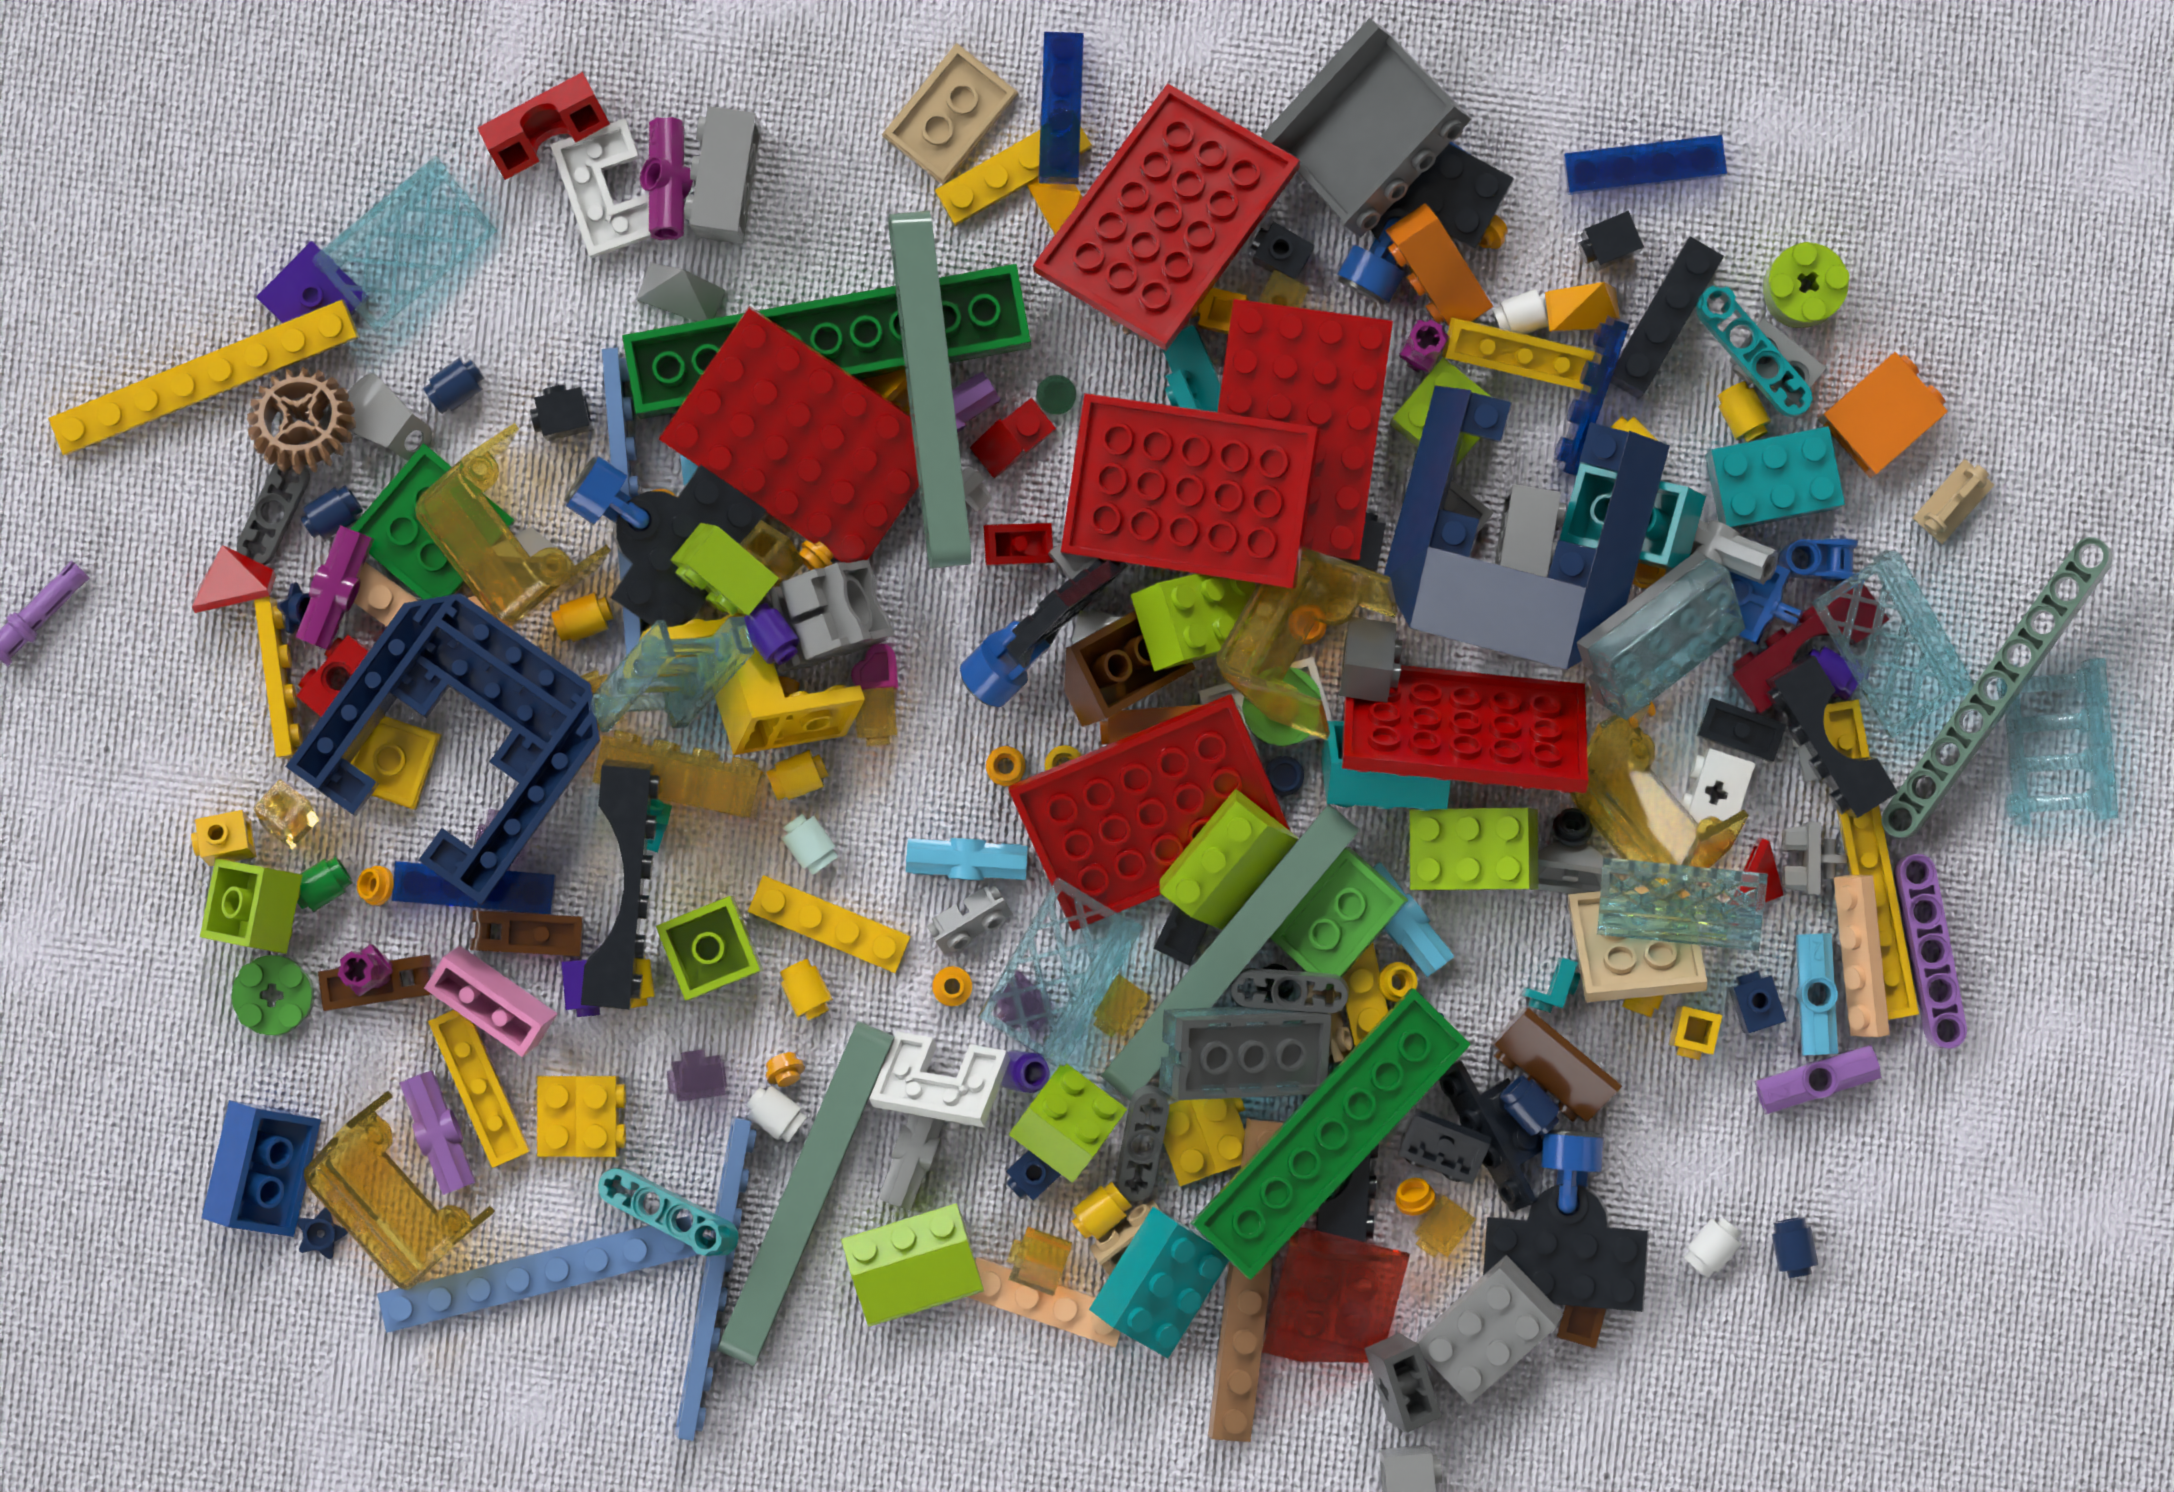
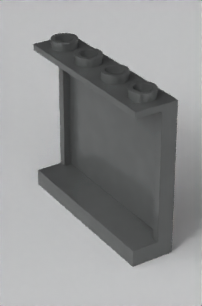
M1369 18L1268 127L1261 137L1300 160L1298 172L1342 219L1340 223L1362 237L1367 231L1373 229L1378 224L1380 217L1395 201H1398L1406 194L1408 187L1415 179L1434 164L1436 157L1444 148L1462 134L1464 127L1472 119L1386 29Z

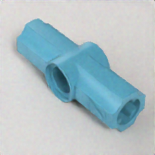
M908 838L906 873L948 875V878L963 880H984V878L1026 880L1028 846L1005 843L990 844L986 843V840L950 838V841Z
M1379 862L1373 868L1408 899V902L1384 929L1398 946L1402 945L1424 975L1429 977L1450 961L1454 955L1442 941L1441 937L1429 925L1430 920L1414 898L1409 893H1404L1382 863Z
M1832 933L1796 935L1798 972L1796 998L1800 1010L1802 1055L1838 1054L1835 1004L1838 991L1834 984ZM1814 983L1821 984L1826 991L1824 1002L1818 1006L1812 1004L1807 996L1809 987Z

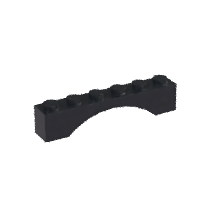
M606 759L601 767L598 806L610 822L619 843L623 861L624 890L620 911L612 930L584 965L581 1005L629 1010L634 998H641L643 975L636 974L637 959H644L646 935L639 934L641 919H648L650 895H643L644 879L651 880L653 870V855H646L648 839H655L657 816L650 815L651 799L658 800L660 791V776L654 775V764Z

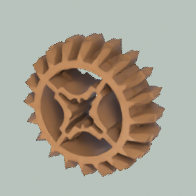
M302 367L299 376L294 377L292 371L286 369V379L279 381L277 377L271 376L270 381L273 386L270 389L259 386L258 391L262 399H251L250 405L254 412L247 414V421L251 425L248 429V435L251 440L255 441L253 446L256 452L264 454L263 457L268 464L272 465L277 462L278 468L283 472L292 465L295 473L299 475L302 473L304 465H309L311 471L316 473L318 462L323 460L326 465H332L333 461L330 457L332 453L344 456L345 450L340 443H352L353 437L348 430L356 428V421L351 416L354 414L355 408L353 403L348 401L349 394L347 390L343 387L339 388L338 381L335 378L331 377L326 380L324 373L319 369L310 377L308 369ZM330 405L332 408L331 420L327 429L323 430L320 420L325 415L323 410ZM280 412L283 421L278 427L279 433L273 437L271 433L272 422L276 413ZM311 441L310 443L299 445L302 442Z

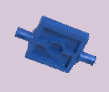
M1777 565L1773 576L1764 585L1728 570H1725L1723 573L1714 571L1720 580L1712 587L1717 596L1723 601L1725 608L1723 612L1724 617L1732 621V625L1724 631L1758 645L1767 625L1775 617L1794 626L1799 624L1798 618L1801 619L1803 610L1796 609L1782 602L1783 591L1792 574L1791 570Z

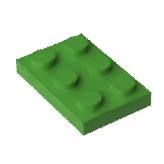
M1345 847L1270 938L1307 972L1336 974L1343 977L1408 902V899L1351 847ZM1327 984L1325 989L1328 991L1332 990L1334 984Z

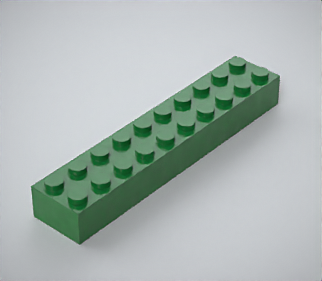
M1017 264L939 277L949 363L1032 349ZM895 286L758 310L759 313L858 380L905 369ZM744 313L622 335L637 416L640 419L676 413Z

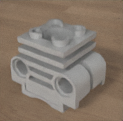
M869 560L852 563L838 562L825 568L813 569L780 583V587L771 588L757 605L768 603L772 609L776 608L800 639L795 647L798 650L797 654L788 662L778 665L779 671L813 667L819 665L818 663L832 660V657H840L863 650L894 636L889 618L882 610L876 597L875 577Z

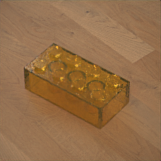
M619 730L614 731L613 737L603 735L593 783L600 785L601 767L606 759L654 764V775L660 776L658 799L756 821L767 775L763 771L758 770L759 763H756V761L733 756L732 762L726 763L719 761L720 755L716 752L694 747L692 755L680 752V745L659 739H654L653 746L641 743L642 737Z

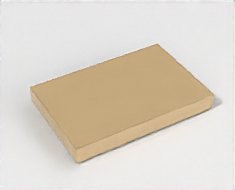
M956 43L882 133V137L940 184L944 185L1018 96V91Z

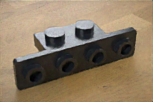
M1461 1060L1455 1061L1439 1078L1442 1091L1455 1108L1461 1126L1491 1137V1143L1482 1164L1488 1169L1498 1187L1500 1198L1507 1204L1509 1210L1514 1212L1537 1202V1198L1519 1165L1542 1152L1543 1140L1540 1134L1529 1135L1504 1108L1505 1102L1500 1098V1095L1511 1083L1509 1078L1479 1093Z

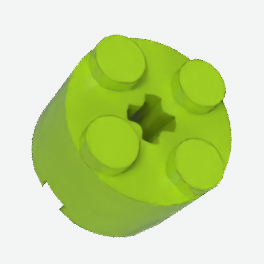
M1802 242L1791 246L1772 262L1764 275L1762 289L1767 310L1778 322L1791 328H1808L1822 324L1843 304L1849 287V272L1840 257L1828 247L1810 242ZM1804 279L1811 282V290H1808L1806 293L1799 290L1802 284L1800 281Z

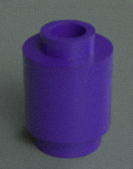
M764 603L754 608L749 616L743 618L742 624L746 628L744 631L745 635L767 664L776 662L778 665H782L797 654L798 650L795 647L800 639L776 608L772 609L768 603Z
M1825 645L1819 651L1812 648L1808 655H1814L1835 688V692L1831 697L1833 699L1839 697L1847 701L1858 686L1863 674L1856 670L1857 666Z
M1018 1050L1007 1052L1010 1061L1001 1085L1006 1089L1025 1093H1035L1041 1090L1048 1082L1050 1070L1045 1059L1039 1054Z

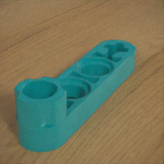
M1713 285L1707 288L1696 304V314L1699 320L1778 412L1787 417H1797L1807 411L1813 399L1810 387L1736 302L1734 292L1727 286L1719 288ZM1710 298L1712 301H1716L1720 298L1724 302V305L1721 307L1723 314L1711 312L1708 308L1707 299ZM1734 313L1738 319L1730 322L1722 332L1717 326L1729 319ZM1742 326L1750 331L1752 341L1748 347L1738 348L1732 344L1730 333L1733 328ZM1770 357L1776 361L1778 372L1775 377L1766 379L1757 373L1756 364L1760 358ZM1785 373L1790 378V380L1784 383L1786 388L1790 392H1795L1798 389L1803 395L1799 399L1802 405L1800 408L1795 404L1790 407L1785 405L1784 400L1787 398V394L1781 387L1775 393L1770 388V386L1778 383Z
M609 1169L599 1179V1194L605 1202L692 1246L697 1254L724 1256L733 1252L738 1244V1231L730 1221L630 1170ZM621 1180L620 1184L623 1187L636 1191L633 1196L617 1193V1189L612 1186L613 1181ZM650 1192H654L660 1200L659 1209L653 1215H649L643 1206L644 1198ZM683 1209L690 1211L693 1216V1224L686 1232H682L676 1223L677 1215ZM706 1229L710 1231H715L717 1237L716 1240L713 1237L704 1234V1231Z

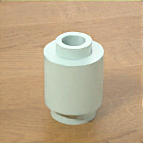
M802 813L783 827L788 834L781 839L803 869L807 867L812 875L838 857L833 850L835 844L814 815L806 819Z

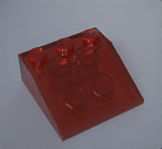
M1300 1227L1286 1245L1264 1330L1262 1353L1299 1362L1369 1363L1364 1348L1388 1338L1410 1253Z

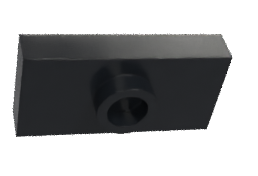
M1174 904L1153 949L1190 966L1209 924L1190 917Z

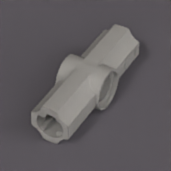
M1714 520L1709 521V523L1699 521L1690 553L1691 556L1694 552L1698 551L1707 556L1709 565L1716 572L1723 573L1725 570H1728L1763 585L1773 576L1777 568L1776 563L1779 556L1777 551L1771 547L1746 539L1735 529Z
M910 1114L907 1124H903L893 1149L891 1155L893 1161L882 1185L879 1196L880 1200L911 1211L925 1171H929L941 1138L938 1136L945 1120Z

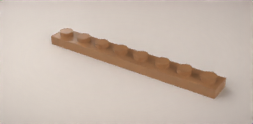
M1247 1118L1241 1168L1285 1121ZM1273 1257L1251 1280L1247 1279L1229 1261L1208 1437L1211 1439L1251 1442Z

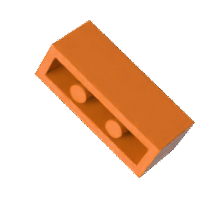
M1426 203L1385 230L1393 242L1392 245L1387 247L1400 267L1405 264L1408 265L1412 273L1406 278L1419 297L1424 293L1427 295L1431 302L1425 307L1436 323L1442 324L1445 322L1449 327L1451 317L1472 322L1494 307L1440 220Z

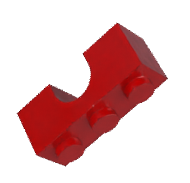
M581 72L477 127L496 166L504 180L540 162L537 150L548 138L558 134H569L576 143L610 125V122L585 75Z

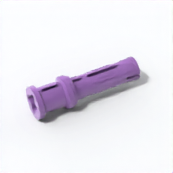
M72 560L18 614L14 612L6 617L8 622L0 629V660L6 666L12 663L11 658L28 641L33 643L37 639L38 633L36 631L79 587L90 579Z

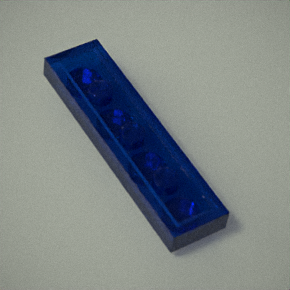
M1044 32L1039 183L1079 185L1084 33Z
M1722 135L1564 153L1563 155L1568 195L1724 177L1727 175Z
M1608 315L1605 323H1599L1593 338V345L1597 346L1592 362L1586 361L1580 376V383L1584 384L1579 400L1573 399L1569 407L1567 421L1571 423L1566 437H1560L1554 452V459L1558 460L1556 467L1562 472L1577 476L1590 422L1595 424L1597 422L1630 326L1629 323L1622 319Z
M395 861L391 901L553 915L556 875L507 871L484 904L481 905L424 864Z

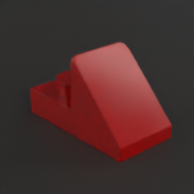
M1031 397L1005 419L997 420L969 448L993 479H995L1054 433L1056 427Z
M1052 523L983 525L985 562L987 566L1054 563L1048 554L1053 549Z

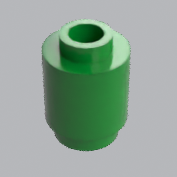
M337 856L329 861L324 858L300 873L302 874L297 904L302 910L309 907L315 912L347 892L346 887L351 885L353 881Z

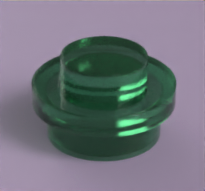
M1048 376L1039 384L1037 389L1039 406L1045 412L1052 415H1061L1068 412L1076 401L1075 386L1064 376Z

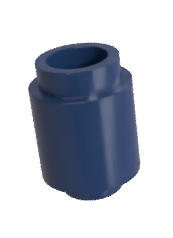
M459 357L429 379L430 384L425 386L423 390L437 410L443 414L448 409L454 411L482 391L483 388L479 382L485 379V377L471 359L465 363Z
M344 485L340 489L332 488L303 507L306 515L301 518V521L313 538L320 535L326 541L337 533L340 525L347 527L357 521L356 516L362 513L363 509L347 485Z
M1524 1075L1512 1081L1500 1095V1098L1505 1102L1504 1108L1529 1135L1539 1133L1543 1136L1551 1131L1559 1121L1556 1115L1560 1108L1534 1080L1529 1081Z
M1805 1217L1774 1222L1775 1232L1771 1233L1778 1271H1787L1788 1278L1812 1274L1811 1267L1818 1265L1812 1229L1811 1226L1806 1225Z

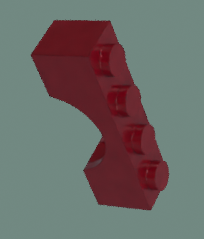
M1848 581L1844 582L1828 594L1832 600L1820 610L1816 604L1805 610L1801 619L1798 618L1800 624L1787 633L1782 627L1765 639L1763 642L1768 648L1756 656L1749 651L1731 664L1735 671L1727 678L1753 713L1760 714L1772 706L1766 693L1771 689L1765 680L1789 666L1794 654L1806 640L1817 636H1830L1852 646L1890 620L1862 581L1853 586Z

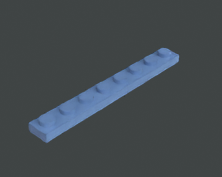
M618 348L602 349L610 458L611 464L627 475L620 490L632 498L640 494V484L638 476H632L631 461L637 460V446L635 436H628L627 421H634L632 397H625L624 382L630 381L627 361L626 358H622L621 351ZM618 550L621 581L631 563ZM622 607L628 667L644 631V623L639 617Z
M732 1116L714 1214L730 1221L738 1231L742 1215V1209L736 1208L738 1192L745 1193L747 1188L749 1169L743 1168L746 1152H753L756 1129L750 1128L751 1121L749 1119ZM711 1231L710 1236L716 1240V1232ZM735 1249L728 1255L706 1257L675 1428V1435L679 1439L694 1441L695 1431L702 1432L706 1408L700 1407L702 1391L709 1392L711 1387L713 1368L707 1367L710 1351L716 1352L718 1348L720 1328L714 1327L717 1311L724 1312L727 1288L721 1286L724 1271L731 1272Z
M691 1215L676 1219L677 1226L682 1232L688 1231L693 1224ZM648 1225L377 1293L386 1333L699 1254L693 1250L692 1246Z

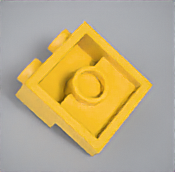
M537 1076V1157L619 1156V1148L626 1147V1125L619 1124V1108L626 1107V1085L619 1084V1076Z
M1219 1088V1089H1208V1090H1206V1091L1220 1090V1088ZM1241 1098L1179 1100L1169 1104V1114L1163 1143L1179 1186L1241 1165L1246 1129L1243 1127L1238 1114L1246 1111Z

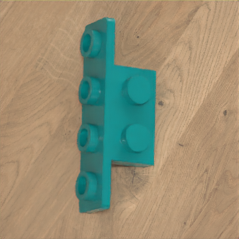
M1189 326L1181 330L1167 351L1162 349L1172 371L1171 374L1166 376L1169 386L1165 387L1166 394L1172 406L1218 412L1221 382L1197 327Z

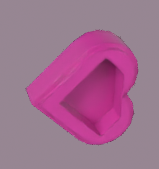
M878 643L868 649L865 660L859 661L852 669L851 678L855 686L860 685L862 691L899 689L896 655L890 646Z

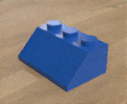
M229 1100L201 1218L229 1228L294 1237L321 1119L266 1106Z

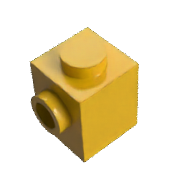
M243 810L195 819L197 832L191 833L193 850L195 855L200 856L209 867L214 866L215 858L235 862L257 857L251 819Z
M1677 1006L1668 1045L1678 1047L1676 1055L1700 1060L1702 1053L1713 1055L1722 1015L1685 1006Z

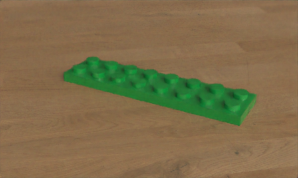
M1411 988L1190 1224L1247 1279L1251 1280L1471 1044L1414 988Z

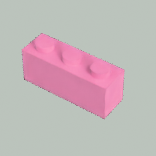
M462 946L457 947L442 958L424 987L425 990L521 1057L539 1045L558 1014Z

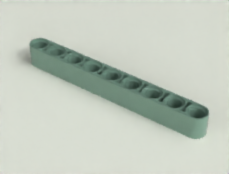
M928 210L889 214V238L928 563L930 569L971 565V544L931 213Z
M2087 537L2080 540L2068 554L1902 784L1898 793L1895 794L1882 814V825L1888 834L1898 838H1910L1922 829L2110 569L2113 555L2111 549L2103 541ZM2091 546L2100 547L2103 552L2101 563L2093 568L2085 567L2082 562L2083 552ZM2068 579L2075 580L2079 586L2078 595L2073 600L2063 601L2058 594L2060 584ZM2044 612L2051 613L2055 619L2054 628L2047 634H2039L2034 627L2036 617ZM2026 645L2030 649L2031 659L2025 666L2015 667L2011 662L2012 650L2017 646ZM2002 678L2006 682L2007 692L2002 699L1992 700L1987 694V686L1993 679ZM1971 711H1978L1983 717V725L1975 733H1968L1963 725L1965 715ZM1953 743L1958 747L1959 759L1954 765L1946 766L1941 762L1940 751L1945 745ZM1925 776L1931 777L1936 784L1934 794L1927 799L1921 798L1916 791L1917 782ZM1904 808L1911 813L1912 823L1907 830L1901 832L1894 827L1893 816L1898 810Z
M1328 804L1101 1074V1077L1130 1101L1133 1093L1140 1087L1145 1086L1176 1050L1174 1049L1176 1017L1204 1016L1360 829Z
M857 1021L717 1351L755 1366L895 1036Z

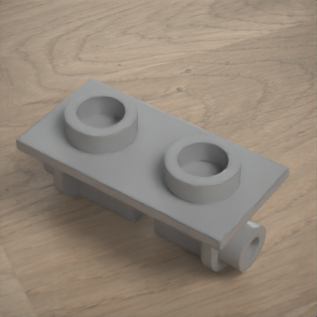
M996 885L989 889L987 886H984L965 898L963 902L969 910L967 914L962 915L955 904L932 918L933 923L929 924L927 928L944 955L951 951L957 952L964 949L971 943L973 938L984 931H992L999 928L1006 918L1013 915Z

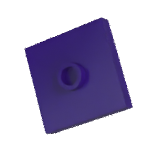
M310 241L256 296L282 323L340 300H345L352 316L370 298L313 241Z

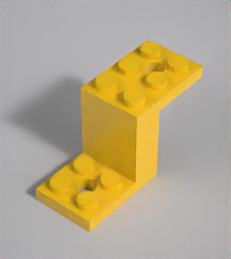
M735 613L733 616L729 614L722 619L711 621L694 619L684 625L667 627L666 625L650 627L642 632L626 669L631 683L706 671L733 755L844 737L865 700L860 685L852 687L835 685L825 691L810 694L807 691H798L785 698L774 663L767 664L745 635L744 631L746 628L742 624V620L746 615Z

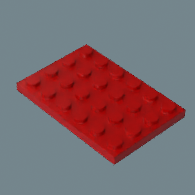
M1167 83L1033 264L1034 273L1167 351L1300 168V160Z
M1233 299L1217 413L1321 428L1302 553L1359 560L1393 321Z
M751 306L744 312L659 437V440L697 466L702 465L765 508L767 513L812 543L816 544L819 541L832 552L834 558L845 563L869 559L919 487L911 415Z
M1084 393L1060 552L1296 589L1321 428Z
M1401 665L1398 687H1390L1387 703L1344 697L1342 769L1358 772L1389 773L1398 776L1429 777L1443 781H1468L1483 785L1517 786L1522 789L1557 790L1562 793H1586L1588 786L1585 684Z
M1232 693L1008 786L1009 793L1072 931L1162 895L1160 893V878L1235 789L1291 831Z

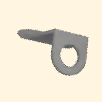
M369 373L358 380L348 391V401L352 402L355 408V412L351 416L356 421V428L348 430L349 432L384 446L405 460H409L423 443L428 447L430 446L432 440L430 427L416 417L377 375ZM415 430L421 431L422 441L420 445L414 450H406V437Z

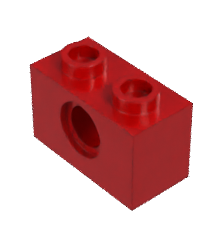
M347 635L344 639L338 637L333 641L330 650L325 651L324 656L327 657V660L318 670L312 668L298 684L301 691L296 697L322 717L341 691L335 690L332 686L331 678L333 673L338 669L344 668L351 677L370 650L350 635Z

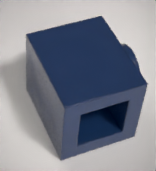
M1759 970L1736 977L1738 985L1728 987L1743 1033L1749 1034L1787 1021L1772 975L1761 977Z
M1027 1150L1006 1170L1011 1177L1006 1183L1020 1199L1028 1195L1034 1201L1061 1174Z

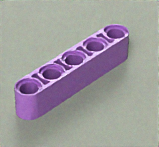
M1922 854L1907 855L1896 863L1894 867V881L1923 1030L1927 1041L1937 1048H1955L1964 1042L1967 1035V1025L1937 871L1929 857ZM1912 861L1919 863L1924 871L1922 880L1917 884L1910 882L1906 876L1907 865ZM1919 901L1926 902L1931 908V916L1926 923L1918 922L1913 914V909ZM1928 940L1934 941L1939 948V955L1932 963L1925 961L1921 955L1922 945ZM1937 979L1942 981L1947 988V994L1940 1002H1935L1929 995L1930 984ZM1944 1019L1949 1020L1954 1026V1035L1946 1042L1942 1041L1937 1035V1026Z

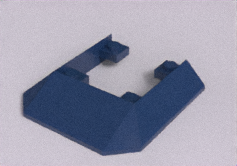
M1435 385L1382 580L1409 627L1413 630L1568 670L1582 662L1577 641L1628 602L1670 445L1632 431L1626 432L1590 422L1579 462L1617 473L1597 549L1558 540L1548 578L1471 558L1480 519L1444 510L1464 434L1502 443L1512 402L1477 394L1467 389Z
M458 593L408 602L402 605L285 767L356 817L379 783L350 762L395 700L398 698L427 719L449 687L454 689L512 730L489 762L519 784L473 848H470L448 831L441 828L418 861L483 905L601 740L592 685L464 595Z

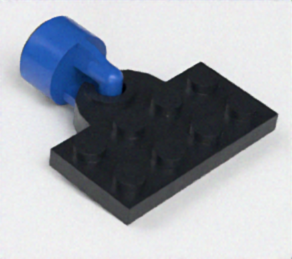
M1449 143L1436 157L1434 164L1415 179L1408 187L1406 194L1398 201H1395L1380 217L1378 224L1371 229L1375 240L1369 251L1357 245L1352 246L1337 273L1340 277L1339 281L1382 305L1385 302L1390 303L1406 273L1395 266L1397 262L1387 248L1393 242L1385 231L1386 229L1426 203L1438 217L1450 237L1477 250L1515 179Z
M600 456L597 458L592 457L569 489L564 501H566L565 506L592 525L602 515L615 523V543L620 554L631 563V566L609 598L652 627L656 625H666L667 627L679 626L693 620L709 593L705 589L701 590L696 586L694 588L678 577L675 572L679 567L671 561V558L700 523L720 527L739 545L743 546L766 512V509L702 465L696 468L677 497L664 491H647L631 498L620 490L627 475Z
M1099 558L1088 569H1083L1073 579L1070 578L1058 590L1054 589L1038 604L1040 608L1034 614L1028 615L1021 622L1013 621L1005 628L991 633L960 665L961 678L968 691L976 699L988 706H1004L1027 683V670L1051 647L1062 626L1078 616L1080 610L1083 611L1128 565L1125 562L1113 560L1104 562Z
M1552 1129L1543 1135L1541 1167L1558 1169L1557 1185L1540 1193L1537 1197V1202L1531 1205L1527 1220L1487 1217L1483 1276L1507 1255L1553 1304L1644 1311L1649 1230L1609 1227L1608 1211L1603 1201L1587 1188L1588 1172H1602L1604 1137H1600V1133Z

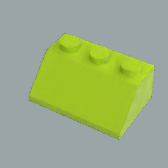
M1235 789L1160 878V893L1190 917L1223 930L1298 841V837Z
M957 1203L841 1239L849 1271L868 1327L984 1291L965 1222Z

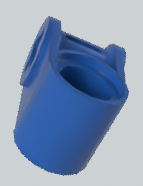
M1797 540L1782 549L1778 562L1780 566L1791 570V578L1821 579L1822 581L1854 582L1857 581V574L1853 573L1854 549L1858 547V540ZM1796 548L1802 549L1808 556V565L1805 569L1797 568L1792 562V552Z

